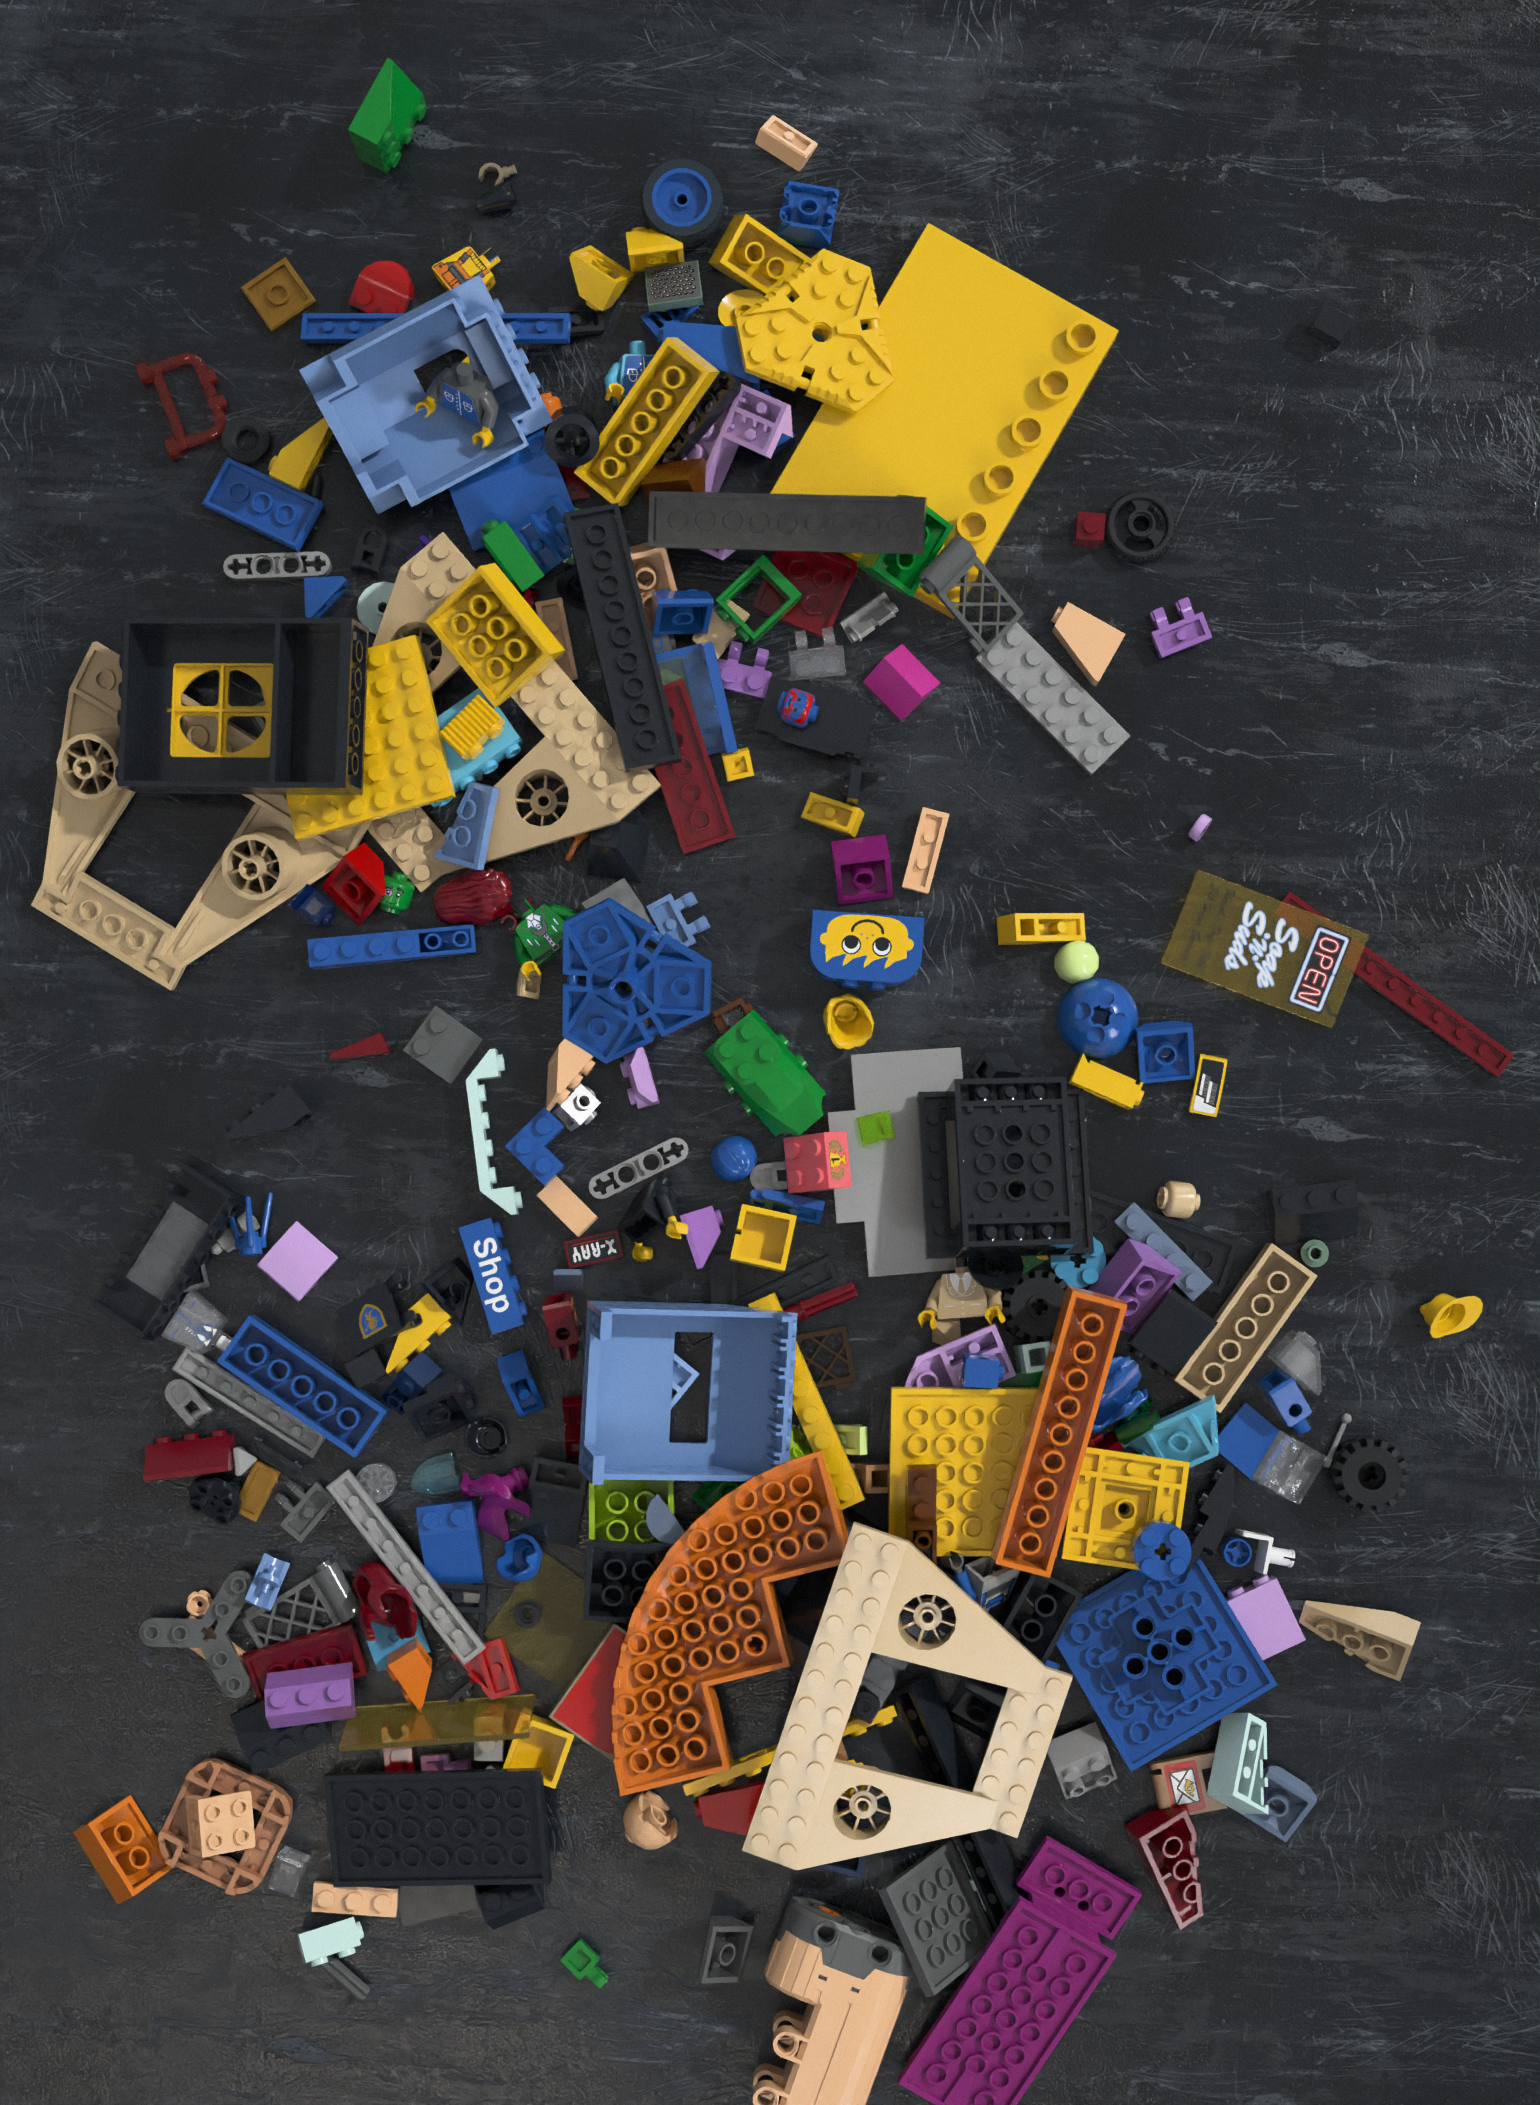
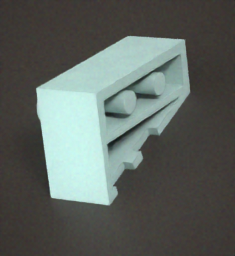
M1230 1713L1221 1719L1207 1795L1241 1814L1268 1815V1805H1264L1263 1787H1268V1778H1263V1759H1267L1266 1722L1250 1713Z

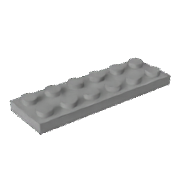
M1017 622L988 653L982 651L975 658L990 676L1090 776L1130 738V735Z

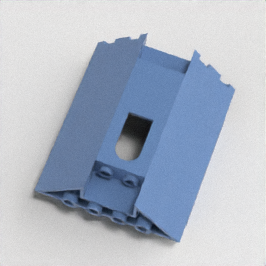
M480 274L299 370L377 514L406 499L411 507L423 502L529 445L525 436L553 422L537 390L541 387V384L534 372L529 374L525 366L529 363V360L522 347L517 350L513 340L517 339V336L510 323L504 324L501 315L505 314L497 298L492 300ZM459 349L464 351L469 357V364L472 365L473 370L490 380L493 393L499 401L494 428L490 429L494 435L493 443L482 448L483 440H481L480 443L474 445L472 443V436L481 431L482 427L442 406L436 399V410L427 418H425L427 414L425 406L416 412V404L428 395L424 392L413 370L451 350Z

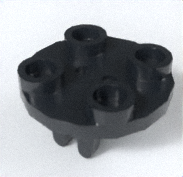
M215 1473L196 1478L189 1487V1507L195 1512H201L205 1516L214 1519L220 1525H226L230 1520L235 1519L242 1505L238 1494L241 1487L236 1485L233 1488L224 1480L217 1478Z

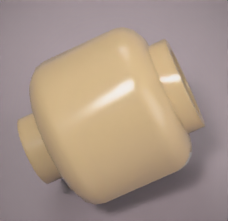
M1169 1181L1158 1190L1157 1206L1167 1217L1187 1219L1193 1214L1194 1210H1198L1200 1195L1196 1194L1195 1187L1190 1183Z

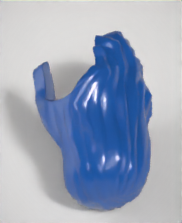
M1117 1355L1112 1358L1091 1433L1100 1432L1106 1426L1129 1416L1141 1402L1147 1399V1389L1143 1391L1137 1390L1131 1395L1132 1390L1138 1387V1382L1142 1375L1139 1365L1136 1361L1131 1360L1130 1356Z

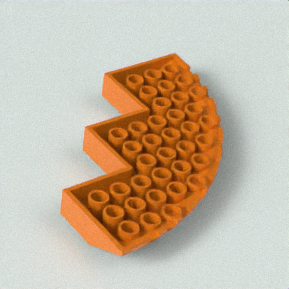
M822 1450L777 1465L754 1476L722 1497L692 1523L669 1549L649 1579L632 1613L628 1630L620 1649V1658L613 1684L614 1696L611 1712L612 1744L614 1746L613 1761L620 1796L728 1771L734 1764L714 1685L791 1666L794 1657L773 1581L838 1566L849 1537L840 1501ZM754 1637H758L763 1641L761 1647L757 1643H752Z

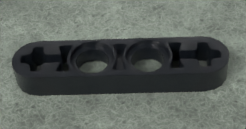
M722 372L717 375L662 455L672 461H681L688 455L738 396L741 389V381L737 376L729 372ZM710 400H713V409L706 414L705 407ZM692 421H695L696 428L693 433L689 434L688 426Z

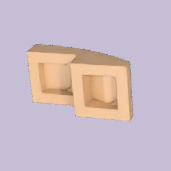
M557 1176L537 1194L547 1207L578 1237L598 1219L589 1207Z

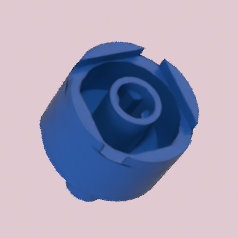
M1152 1520L1142 1525L1133 1535L1130 1553L1136 1566L1145 1575L1155 1580L1166 1581L1174 1579L1186 1571L1191 1560V1545L1186 1534L1174 1524L1164 1520ZM1162 1543V1545L1167 1548V1551L1163 1552L1162 1556L1160 1557L1154 1551L1155 1549H1158L1160 1547V1544Z

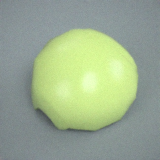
M1085 941L1070 942L1058 950L1054 957V968L1058 976L1068 983L1083 982L1092 978L1099 968V956L1090 943Z

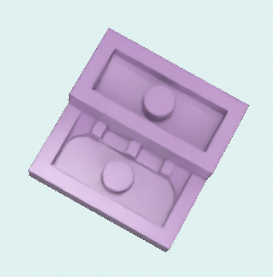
M296 1221L257 1266L299 1303L317 1284L325 1272L337 1261L338 1257Z

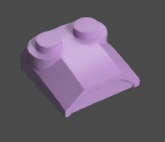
M643 1047L637 1048L633 1053L624 1055V1061L619 1063L623 1078L629 1077L632 1088L627 1089L631 1105L637 1104L639 1109L660 1104L645 1049Z

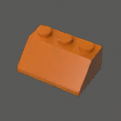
M131 1795L73 1832L117 1905L134 1897L172 1869L165 1863L166 1860L161 1854L158 1838Z

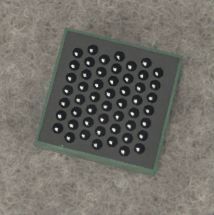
M698 260L644 268L649 312H665L671 309L693 308L704 305Z

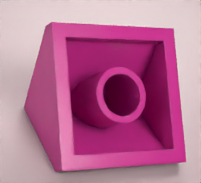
M903 644L885 656L863 681L868 689L900 721L907 717L940 685V682Z

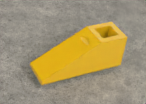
M429 1293L424 1295L409 1309L419 1313L423 1322L421 1325L405 1330L398 1335L385 1370L388 1374L394 1370L397 1373L402 1371L410 1363L407 1359L415 1351L417 1354L424 1351L431 1344L428 1339L432 1335L437 1333L440 1336L452 1325L449 1322L452 1317L435 1302Z

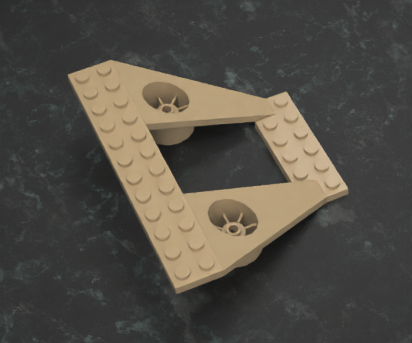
M444 532L400 567L372 646L405 638L412 634H419L426 671L430 672L428 680L432 695L461 665L427 624L426 620L476 570ZM423 634L432 635L437 639L427 646L423 643ZM441 643V656H432V650ZM433 661H440L433 671L431 669ZM555 661L511 696L545 737L494 786L499 788L485 863L619 823L661 787V784L648 769L629 773L625 772L616 732ZM544 778V788L535 790L530 784L536 779ZM548 778L558 780L562 785L553 792L547 789ZM528 786L533 792L531 799H519L523 789ZM567 787L569 801L558 802L556 795ZM542 799L545 801L549 800V803L546 806H541L540 801ZM518 803L530 804L532 808L523 818L519 814ZM557 806L567 807L561 818L555 813ZM421 807L372 820L367 829L399 868L408 875V878L421 893H424L441 877L468 869L465 866L434 858L437 850L442 848L446 837ZM536 813L541 816V825L529 824L527 820ZM553 815L556 818V822L544 826L545 817Z
M95 641L92 642L69 689L62 744L56 761L57 780L43 880L31 906L171 991L177 986L188 964L334 870L344 855L359 846L371 821L299 841L295 838L286 795L242 794L254 801L255 804L176 928L84 873L136 793L119 787L115 779V769L119 762L116 741L120 737V726L117 722V714L121 710V698L118 693L119 683L122 682V670L119 664L120 655ZM182 694L181 704L183 706H203L187 695ZM185 716L181 718V730L194 746L206 752H214L216 750V717ZM228 721L227 749L230 753L248 747L257 739ZM90 740L100 743L97 751H93ZM84 748H85V751H86V755H85V756H84L83 754H81ZM105 749L108 750L112 759L108 760L104 754ZM109 762H113L114 773L109 771ZM103 776L112 780L106 789L102 780ZM91 778H94L96 787L89 784ZM255 840L266 844L263 851H258ZM247 845H249L250 855L244 853ZM270 848L274 851L276 859H272L271 855L268 854ZM275 862H279V873L273 870ZM268 875L277 880L272 888H269L266 876ZM259 878L261 887L252 883L254 879Z
M854 1522L742 1851L794 1870H801L986 1829H993L1018 1838L1073 1675L1045 1666L910 1541ZM928 1594L933 1596L932 1599H922L921 1595ZM936 1595L947 1600L948 1603L939 1607V1604L935 1601ZM917 1597L919 1604L916 1608L906 1605L913 1598ZM952 1606L956 1620L952 1621L943 1618L941 1611ZM902 1609L913 1612L914 1619L903 1624L900 1616ZM925 1612L932 1613L929 1618L924 1617ZM940 1623L952 1626L950 1631L942 1637L936 1628ZM916 1624L921 1628L919 1637L917 1638L909 1633L906 1628ZM924 1630H933L937 1638L933 1640L922 1639ZM871 1652L1008 1687L972 1792L883 1771L874 1766L859 1765L835 1759ZM871 1785L882 1791L876 1794ZM852 1787L855 1790L852 1795L844 1793L847 1789ZM887 1796L891 1809L878 1805L877 1799ZM838 1798L848 1800L849 1807L839 1811L836 1801ZM876 1811L887 1814L886 1818L876 1824L872 1816ZM852 1812L857 1817L855 1824L845 1820L843 1815ZM860 1818H869L872 1826H858Z

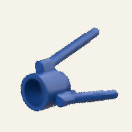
M271 1192L267 1195L260 1237L258 1232H253L251 1197L247 1196L245 1198L247 1232L242 1233V1238H240L234 1216L229 1220L235 1240V1250H240V1256L262 1255V1248H266V1235L273 1199Z

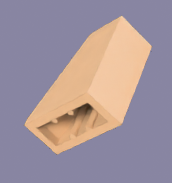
M1067 602L1064 609L1058 607L1051 620L1055 623L1052 632L1089 682L1097 686L1123 640L1125 633Z

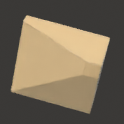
M960 1318L936 1319L937 1327L932 1329V1342L944 1345L961 1337Z

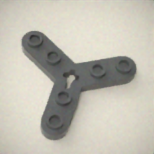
M245 1570L231 1573L203 1618L155 1617L147 1619L139 1629L141 1641L151 1647L201 1648L222 1691L231 1698L245 1695L251 1687V1679L227 1633L246 1604L244 1599L253 1576ZM215 1620H218L214 1633L217 1635L216 1639L210 1638L206 1640L204 1628H211L216 1622Z

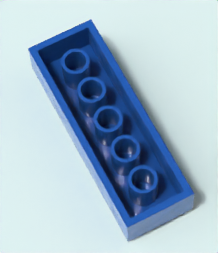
M249 1315L217 1360V1363L354 1458L361 1454L391 1410L364 1390L357 1389L350 1380L256 1315Z

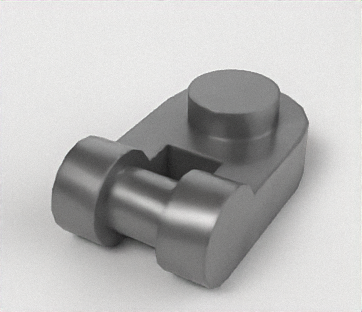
M785 1161L763 1163L755 1166L750 1173L752 1186L762 1191L764 1189H788ZM785 1170L786 1181H778L777 1171Z
M175 1379L166 1386V1400L190 1428L194 1429L200 1424L199 1420L203 1416H209L214 1411L212 1405L188 1380ZM191 1401L198 1406L192 1412L186 1408Z

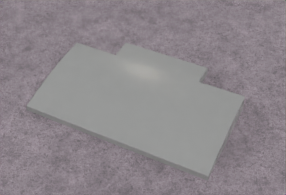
M961 1047L851 1055L855 1110L827 1113L829 1132L847 1131L852 1187L834 1189L836 1223L864 1221L868 1277L955 1270L954 1258L926 1259L917 1093L947 1091L954 1079H963ZM945 1121L951 1229H954L960 1222L955 1121Z

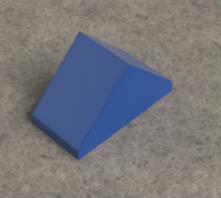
M343 576L304 578L305 617L321 618L351 586L347 579Z

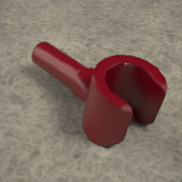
M529 897L526 899L530 904L533 903V900ZM516 912L510 915H505L501 919V925H503L508 918H512L514 920V925L512 928H510L509 931L515 930L514 928L520 923V917L516 914Z

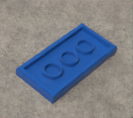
M227 456L202 505L299 552L324 503Z

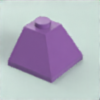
M713 1206L680 1216L681 1222L686 1223L688 1226L686 1237L697 1269L705 1266L721 1234L720 1226L725 1225L720 1209L714 1211Z

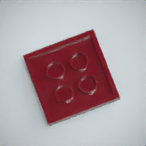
M776 551L771 563L802 594L801 600L779 621L827 641L859 567L856 566L858 563L833 552ZM763 579L752 604V609L771 616L786 600Z

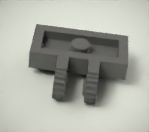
M289 1479L286 1486L301 1500L295 1506L283 1494L277 1493L274 1499L290 1512L280 1526L302 1543L336 1503V1500L318 1481L306 1493L303 1488Z

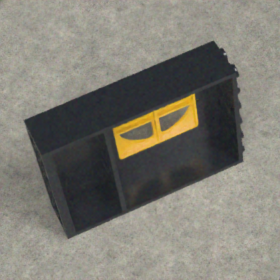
M124 618V626H122L120 633L123 642V654L120 655L119 659L122 670V682L118 686L121 710L117 714L120 737L116 741L119 762L115 769V779L119 787L136 793L363 796L368 627L353 618ZM217 670L219 672L217 705L183 706L181 704V697L188 685L202 674ZM232 671L244 672L261 685L267 697V702L264 706H231L229 704L230 674ZM213 716L217 718V747L214 752L203 751L186 738L180 727L182 717ZM231 717H264L266 719L265 729L251 745L237 752L230 753L228 751V721Z

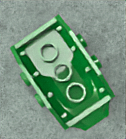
M752 1010L713 1043L704 1054L725 1078L721 1081L723 1086L731 1095L736 1091L743 1099L739 1104L749 1116L754 1112L775 1137L781 1133L793 1134L799 1137L823 1116L822 1098L826 1095V1092L807 1072L805 1068L808 1064L799 1053L793 1055L787 1047L790 1043L781 1032L775 1034L758 1013Z

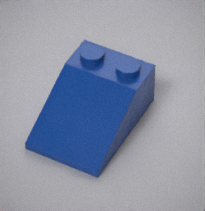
M475 1498L423 1504L416 1507L424 1566L435 1581L456 1584L485 1582Z

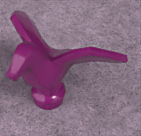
M521 1465L516 1468L512 1467L510 1473L502 1477L496 1474H485L476 1480H470L468 1472L464 1473L460 1483V1492L465 1497L482 1496V1504L478 1511V1525L492 1536L505 1542L508 1541L509 1532L504 1514L506 1509L515 1510L525 1516H530L529 1505L516 1499L512 1494L515 1491H524V1488L529 1487V1479Z

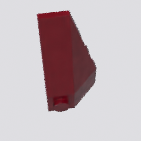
M1176 1808L1148 1811L1125 1825V1829L1140 1860L1177 1928L1181 1930L1203 1916L1201 1884L1198 1882L1197 1874L1199 1858L1196 1856L1195 1851L1197 1835L1186 1809Z

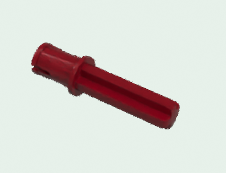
M849 1282L805 1301L799 1299V1303L782 1310L784 1312L798 1313L797 1321L804 1318L809 1320V1316L856 1298L858 1292L854 1283Z

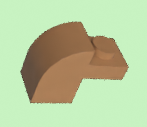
M850 1463L863 1493H889V1463Z

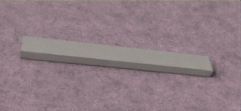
M348 1469L329 1484L326 1489L400 1585L406 1587L414 1603L464 1666L482 1652L486 1645L353 1473Z

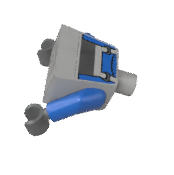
M950 1551L952 1560L944 1555L941 1557L942 1565L953 1569L954 1574L952 1576L955 1583L987 1613H989L991 1607L1009 1598L1020 1572L1017 1569L995 1564L991 1556H984L966 1564L964 1570L961 1569L964 1563V1558L961 1554Z

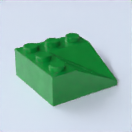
M389 58L386 59L348 128L359 160L386 174L389 173L391 167L395 168L397 166L403 145L411 141L414 134V125L417 120L421 121L427 110L423 93Z

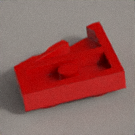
M503 1636L483 1642L486 1648L463 1666L469 1672L467 1675L474 1682L480 1684L482 1691L491 1700L520 1691ZM452 1652V1653H451L452 1659H453L455 1662L458 1661V1662L462 1665V1663L458 1660V1658H457V1657L455 1656V1654Z

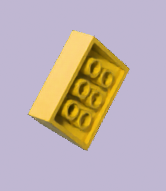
M496 563L479 566L426 620L427 624L495 708L544 671L565 651Z

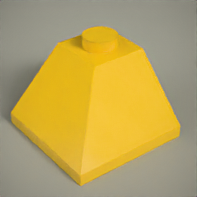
M636 227L631 232H626L630 270L632 273L643 272L644 268L684 262L682 242L656 232L653 229L647 230L646 227Z
M591 245L572 252L569 257L579 296L586 300L587 306L596 311H604L612 307L635 276V274Z

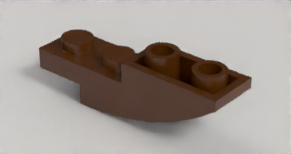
M936 1464L907 1465L906 1540L910 1541L936 1565Z

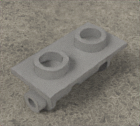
M883 591L841 621L840 624L851 643L857 640L861 642L862 638L875 630V626H880L890 618L896 617L895 613L899 610L893 602H890L886 592Z

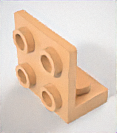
M245 1790L207 1798L199 1795L185 1797L190 1854L204 1858L255 1847L251 1791Z

